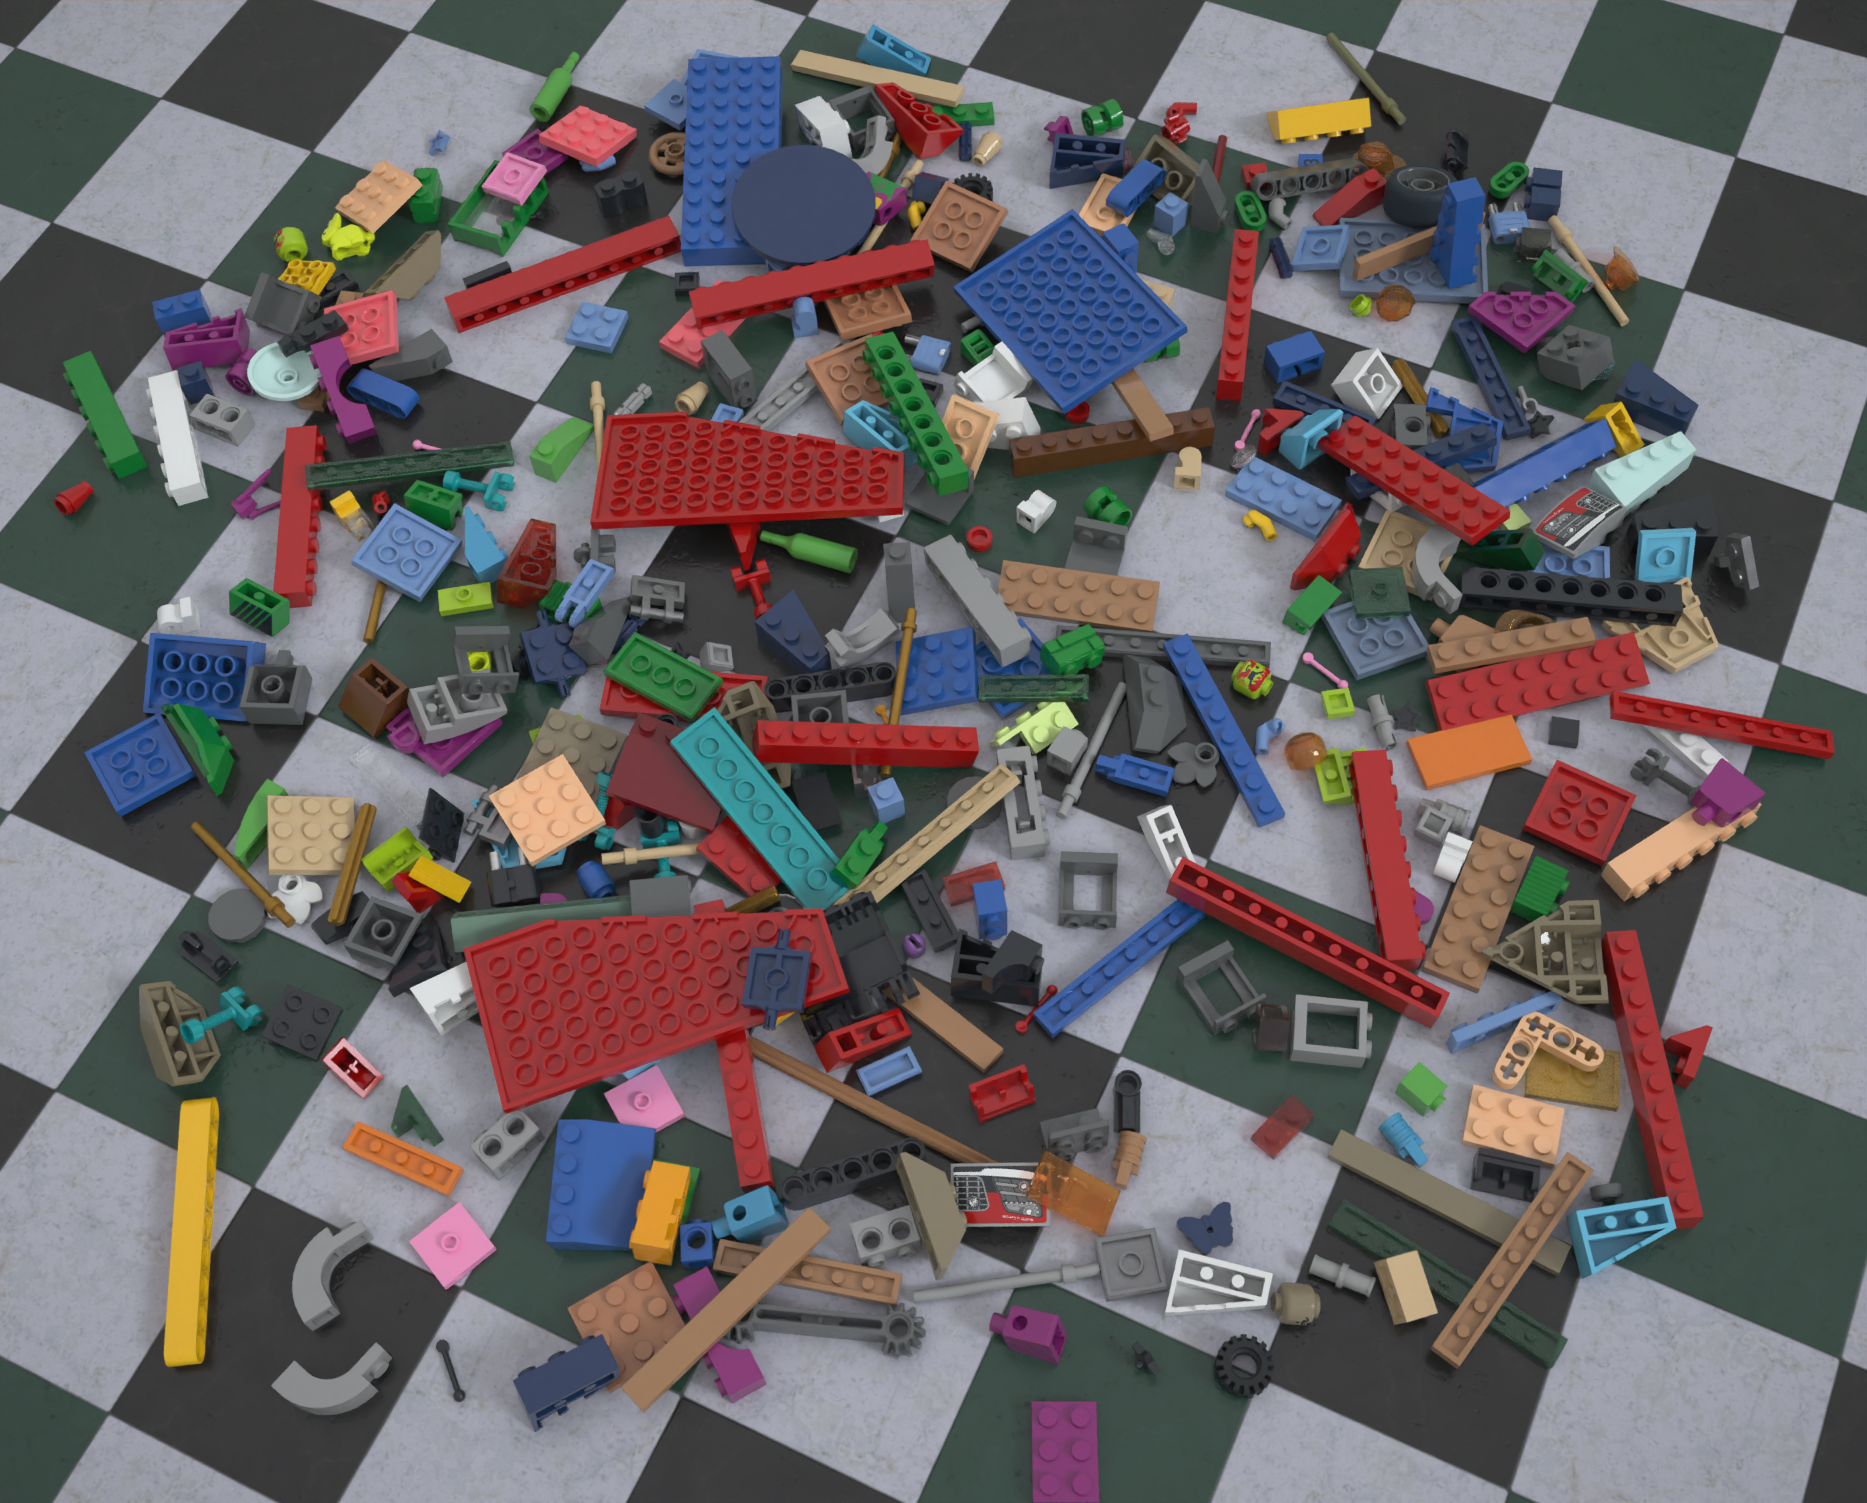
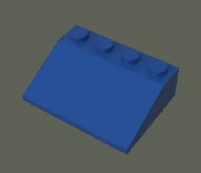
M150 633L143 713L157 714L160 712V714H165L161 706L179 703L202 709L207 718L213 715L215 719L248 722L240 709L242 694L249 666L265 663L266 643Z
M558 1120L546 1242L553 1249L633 1251V1249L629 1248L632 1230H635L638 1219L636 1218L638 1202L640 1199L643 1200L646 1190L643 1188L646 1170H651L653 1164L655 1128L595 1120Z

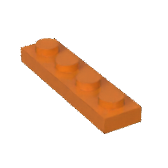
M357 1121L342 1146L343 1150L347 1153L448 1198L464 1172L461 1166Z

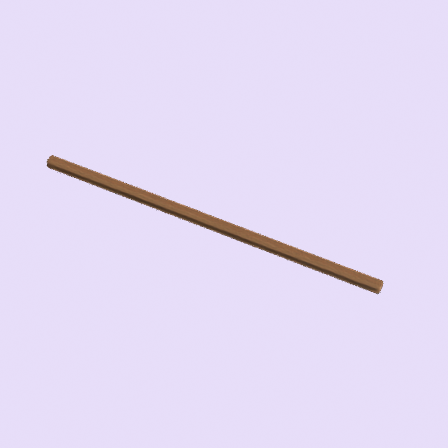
M750 1036L753 1057L911 1138L919 1139L924 1145L959 1163H999ZM1051 1189L1052 1210H1055L1060 1202L1061 1195Z

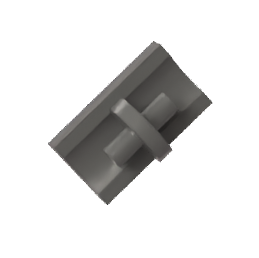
M591 528V547L589 548L588 543H582L580 548L575 549L573 559L581 563L582 568L585 567L590 559L614 568V572H616L614 555L603 556V553L616 552L614 535H600L599 529L592 530Z

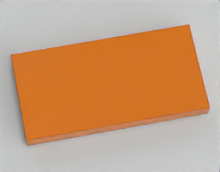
M1512 714L1410 738L1406 742L1425 790L1529 765L1532 762V757Z

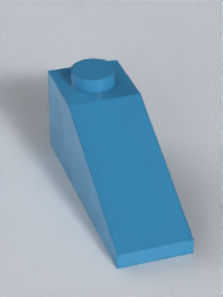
M872 24L862 39L856 57L872 66L919 76H925L931 61L929 56Z

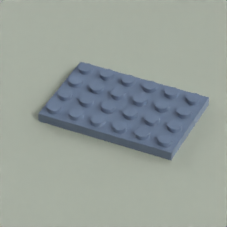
M1340 218L1339 225H1349L1351 230L1342 265L1339 269V297L1355 298L1360 294H1364L1371 299L1471 304L1484 292H1488L1485 224L1482 225L1480 231L1481 241L1475 246V254L1479 256L1478 265L1473 266V272L1477 274L1476 282L1448 289L1435 262L1431 261L1429 252L1356 281L1352 276L1356 258L1430 228H1411L1400 225L1392 220Z

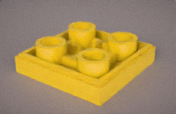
M294 259L288 263V267L278 279L319 295L336 268L333 262Z

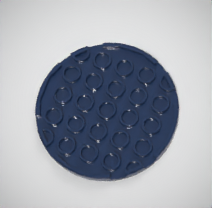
M816 145L787 146L761 156L750 164L739 177L732 195L733 221L744 243L757 251V254L773 263L777 261L788 264L789 267L808 266L817 261H831L840 256L848 255V252L856 246H860L870 233L876 213L874 189L863 169L844 154Z

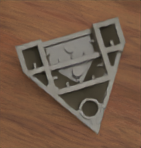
M751 681L728 690L723 697L724 701L717 711L753 754L752 737L757 720H779L774 706L757 684ZM760 762L781 789L790 786L791 763Z
M1599 900L1567 901L1560 905L1559 910L1547 917L1545 915L1539 917L1505 937L1504 942L1493 948L1489 946L1481 951V955L1577 1004L1608 1003L1609 1001L1601 949Z

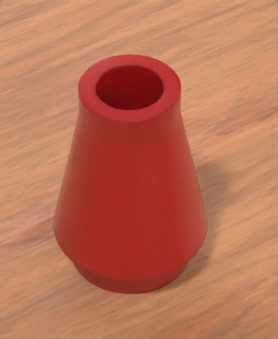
M83 481L74 487L58 493L57 498L54 499V504L66 516L75 514L89 496L94 493V490L88 482Z

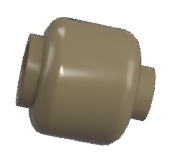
M1285 1282L1279 1286L1277 1292L1272 1293L1271 1310L1276 1312L1277 1318L1282 1324L1307 1326L1311 1324L1313 1319L1319 1316L1320 1297L1309 1284Z

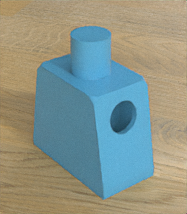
M768 1185L724 1204L726 1216L712 1221L713 1231L717 1239L732 1234L741 1243L780 1233L789 1227L783 1200Z

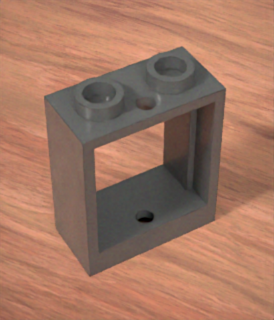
M870 85L829 100L831 108L837 111L843 120L871 110L874 116L886 117L887 135L885 141L894 137V119ZM849 125L850 133L848 138L850 148L854 153L864 150L867 128L854 133Z
M721 330L701 340L706 372L732 407L742 409L756 402L757 397L752 368L724 331Z

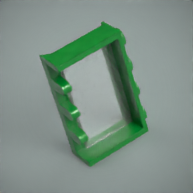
M494 160L480 181L474 186L467 199L463 201L459 210L450 219L448 226L455 242L460 240L491 249L504 257L528 223L529 216L535 213L549 191L543 176L522 206L484 192L482 185L500 162Z

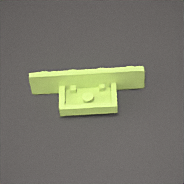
M1072 682L1065 684L1057 690L1059 695L1053 699L1049 696L1037 703L1038 709L1030 714L1029 711H1026L1015 719L1017 723L1011 728L1004 726L993 734L995 739L990 741L989 744L991 747L999 746L1019 733L1025 744L1030 746L1031 753H1038L1055 740L1063 726L1072 729L1078 725V722L1064 701L1083 689L1084 685L1082 682L1074 685Z

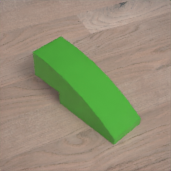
M268 778L248 806L236 839L234 855L247 870L267 847V795L289 796L285 788Z

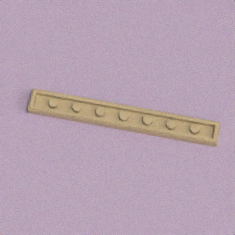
M804 50L799 51L791 64L792 71L862 87L870 85L873 89L875 84L894 82L915 95V99L955 108L965 93V88L962 85Z
M1002 763L864 877L856 888L850 889L832 905H842L850 901L849 899L853 895L869 891L872 892L876 903H878L1020 783L1019 778Z

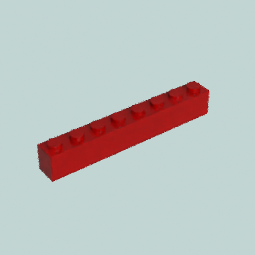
M1239 229L1234 231L1216 399L1241 401L1259 231Z
M317 425L286 429L273 592L288 599L290 608L312 606L313 596L317 593L314 574L318 573V564L315 557L316 553H319L320 550L317 532L321 531V522L318 514L319 511H322L320 491L324 489V482L321 476L322 470H325L323 450L327 448L326 438L320 434Z
M757 720L752 737L753 755L759 762L972 768L979 753L976 727Z
M1386 749L1353 751L1348 766L1380 957L1405 970L1418 969L1421 960L1425 958L1426 951L1424 942L1419 941L1418 931L1421 929L1419 914L1414 912L1413 905L1416 904V893L1414 887L1410 888L1409 884L1411 865L1409 861H1405L1404 852L1407 850L1406 837L1400 833L1402 814L1400 810H1396L1395 801L1398 799L1397 786L1395 784L1392 785L1391 782L1393 763L1391 759H1387Z

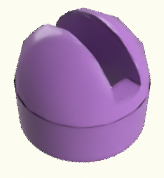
M917 933L907 935L902 942L903 953L912 959L921 957L925 952V941L922 936ZM912 940L918 944V949L913 945Z

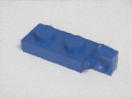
M1122 753L1121 756L1114 755L1113 758L1099 755L1095 766V772L1106 775L1107 779L1113 782L1167 797L1175 771L1174 768Z

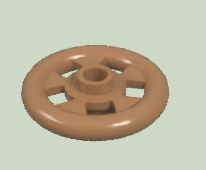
M673 132L659 137L649 150V160L652 166L657 171L666 175L684 174L685 133ZM658 152H665V157H658ZM670 162V163L676 164V165H675V166H670V165H667V163Z

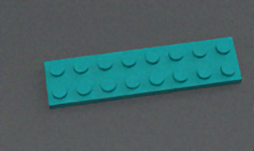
M715 707L670 741L669 744L805 909L822 908L824 911L851 889L831 872L839 860L838 857Z

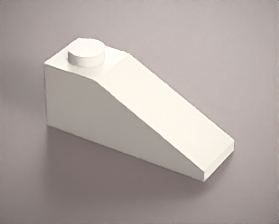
M1172 805L1160 806L1137 816L1146 840L1169 880L1182 857L1196 863Z

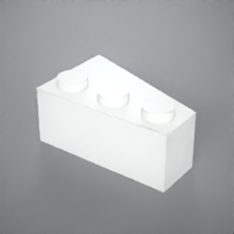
M1026 397L976 403L1000 414L987 448L1009 450V439L1040 434L1041 428Z
M1179 1250L1164 1316L1264 1309L1267 1305L1273 1273Z

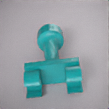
M448 470L444 475L443 488L454 492L461 488L484 493L483 501L485 508L504 511L507 504L504 502L506 497L497 494L499 488L505 491H512L515 482H513L514 477L512 475L500 474V472L496 471L490 484L462 479L460 473Z
M598 772L596 783L600 786V792L598 793L595 805L604 817V810H606L609 796L606 795V790L613 774ZM603 825L596 829L599 833L595 840V847L609 850L613 844V835L616 833V829ZM589 834L577 841H586Z
M674 819L667 820L668 833H663L655 839H647L640 833L643 849L681 844L678 821ZM669 857L657 859L659 873L654 878L677 876L675 873L670 872Z
M236 986L228 992L221 993L219 1007L222 1011L201 1021L192 1018L181 1023L180 1033L185 1042L191 1045L202 1040L205 1031L230 1019L243 1031L248 1029V1026H255L262 1021L263 1018L259 1014L264 1013V1011L256 1004L244 1010L240 1006L245 1001L241 996L246 993Z

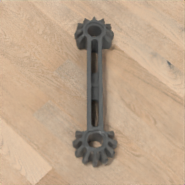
M902 1302L898 1305V1311H894L891 1305H887V1316L757 1303L749 1311L751 1312L750 1317L744 1322H737L724 1337L729 1340L735 1336L736 1343L742 1344L744 1336H747L750 1342H754L753 1332L761 1331L884 1343L881 1349L882 1354L886 1355L893 1349L894 1359H899L900 1351L903 1350L907 1357L912 1356L910 1346L921 1349L922 1343L918 1338L926 1337V1330L920 1328L924 1324V1318L922 1316L915 1317L917 1313L916 1308L912 1307L905 1312V1305ZM764 1317H765V1318L787 1319V1320H797V1321H802V1322L781 1321V1320H771V1319H761V1318H764ZM840 1325L861 1326V1327H871V1328H881V1329L876 1330V1329H866V1328H855V1327H845V1326H840ZM896 1325H904L908 1329L907 1333L902 1337H895L890 1332Z

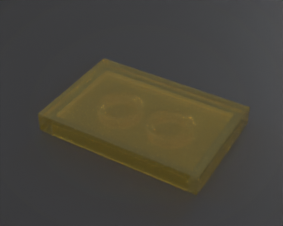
M1554 1042V1044L1560 1048H1566L1569 1046V1044ZM1575 1045L1570 1053L1575 1054L1579 1045ZM1538 1047L1526 1068L1524 1097L1616 1112L1619 1109L1620 1052L1602 1049L1604 1058L1600 1066L1592 1072H1586ZM1587 1051L1584 1059L1590 1062L1593 1053Z

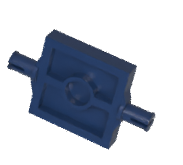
M540 610L535 613L539 627L534 630L521 632L519 635L533 685L543 683L556 684L559 697L567 698L571 696L567 681L587 673L585 662L569 647L574 627L570 626L569 623L560 625L550 624L547 611L542 610L541 612Z
M782 928L778 929L776 946L767 948L751 947L742 1005L744 1008L761 1009L766 1012L763 1025L765 1030H769V1028L771 1031L776 1030L778 1013L785 1011L804 1012L812 954L810 951L794 950L788 947L791 933L788 929H784V931Z

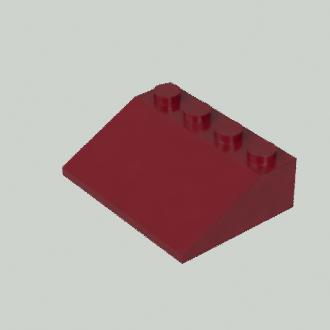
M639 712L623 747L606 790V795L713 833L722 808L669 744L672 739L685 729Z

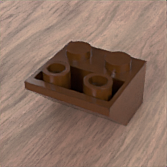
M371 657L351 674L338 707L376 739L387 729L386 726L393 719L409 708L407 704L409 689Z

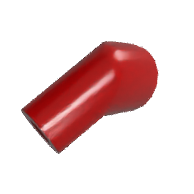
M1175 102L1166 111V117L1174 116L1175 114H1178L1179 117L1185 114H1197V103Z
M381 491L379 494L375 493L372 497L373 511L378 516H383L386 513L387 504L391 501L385 491Z

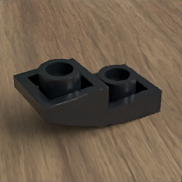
M363 891L354 894L346 921L340 927L329 924V909L311 924V928L325 945L347 937L370 899Z

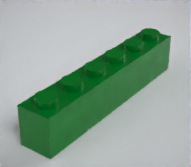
M88 351L63 362L67 371L63 373V376L69 387L74 386L75 388L71 390V393L77 404L82 403V406L78 408L85 421L90 420L86 425L93 438L98 437V440L94 442L101 455L106 454V457L102 459L108 471L114 470L118 478L121 479L147 468L148 466L92 352Z

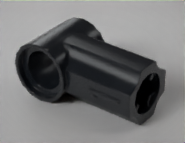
M1132 1070L1121 1071L1116 1076L1114 1082V1132L1119 1134L1121 1131L1140 1133V1090L1142 1081L1140 1076ZM1128 1082L1134 1086L1135 1090L1124 1092L1119 1085Z

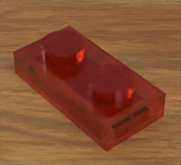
M996 861L942 877V883L951 907L972 901L973 884L1001 879L1003 891H1005V884Z
M1291 1095L1251 1136V1140L1274 1160L1313 1120L1315 1114Z

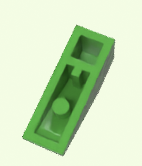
M572 417L542 437L529 455L535 475L557 483L594 431V425Z

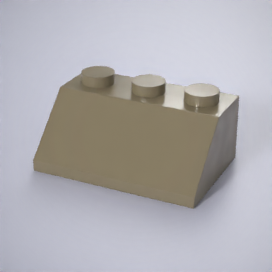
M1154 134L1132 169L1143 159L1163 168L1166 171L1164 181L1152 194L1161 201L1171 192L1188 202L1190 207L1193 204L1195 176L1200 165L1170 140Z

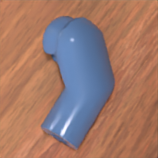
M612 155L597 167L579 160V163L582 165L581 169L583 171L595 172L615 165L616 161Z
M1281 719L1269 720L1257 728L1255 753L1259 755L1269 753V741L1279 736L1285 729V724Z

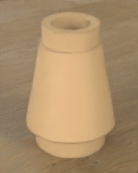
M993 131L983 134L972 157L973 162L983 167L1002 149V138Z
M699 381L678 394L675 401L676 409L679 412L688 413V416L695 414L709 392L707 385Z

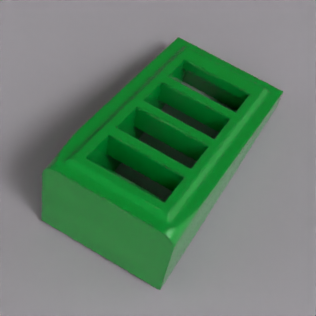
M977 329L960 341L961 353L974 366L989 357L994 350V345L980 329Z

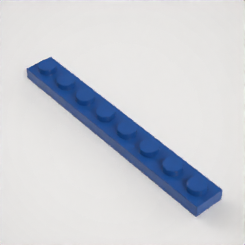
M1188 633L1164 642L1163 650L1258 827H1263L1284 818L1285 812Z
M1177 899L1033 1013V1018L1051 1038L1055 1037L1208 914Z

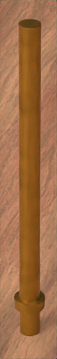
M914 608L906 609L905 622L901 623L903 634L888 725H899L913 633L917 631V624H915L917 610ZM881 766L880 776L890 777L892 766Z

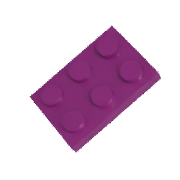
M1032 1402L1033 1503H1099L1096 1402Z

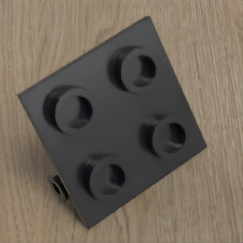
M429 788L419 839L429 845L428 851L433 857L432 860L439 861L444 856L454 863L459 847L464 812L434 789Z
M287 984L261 1037L268 1039V1044L273 1047L279 1048L282 1045L316 1061L342 1008Z

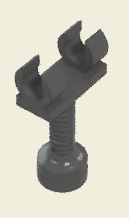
M1651 748L1645 754L1653 757L1655 762L1645 756L1634 764L1644 771V773H1641L1636 768H1633L1630 774L1635 780L1644 781L1643 784L1648 786L1655 778H1659L1664 783L1669 784V786L1688 797L1687 803L1695 807L1691 801L1701 785L1697 787L1689 786L1686 782L1684 783L1681 779L1679 780L1676 776L1674 777L1671 773L1669 774L1666 770L1664 771L1670 757L1666 755L1663 757L1659 750Z

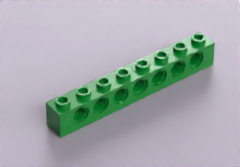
M894 332L866 338L865 350H862L864 363L866 365L869 364L873 380L875 382L878 381L882 397L884 399L887 398L891 414L898 419L901 433L906 434L910 450L915 451L920 469H924L926 472L929 486L931 488L934 487L938 496L968 489L969 470Z

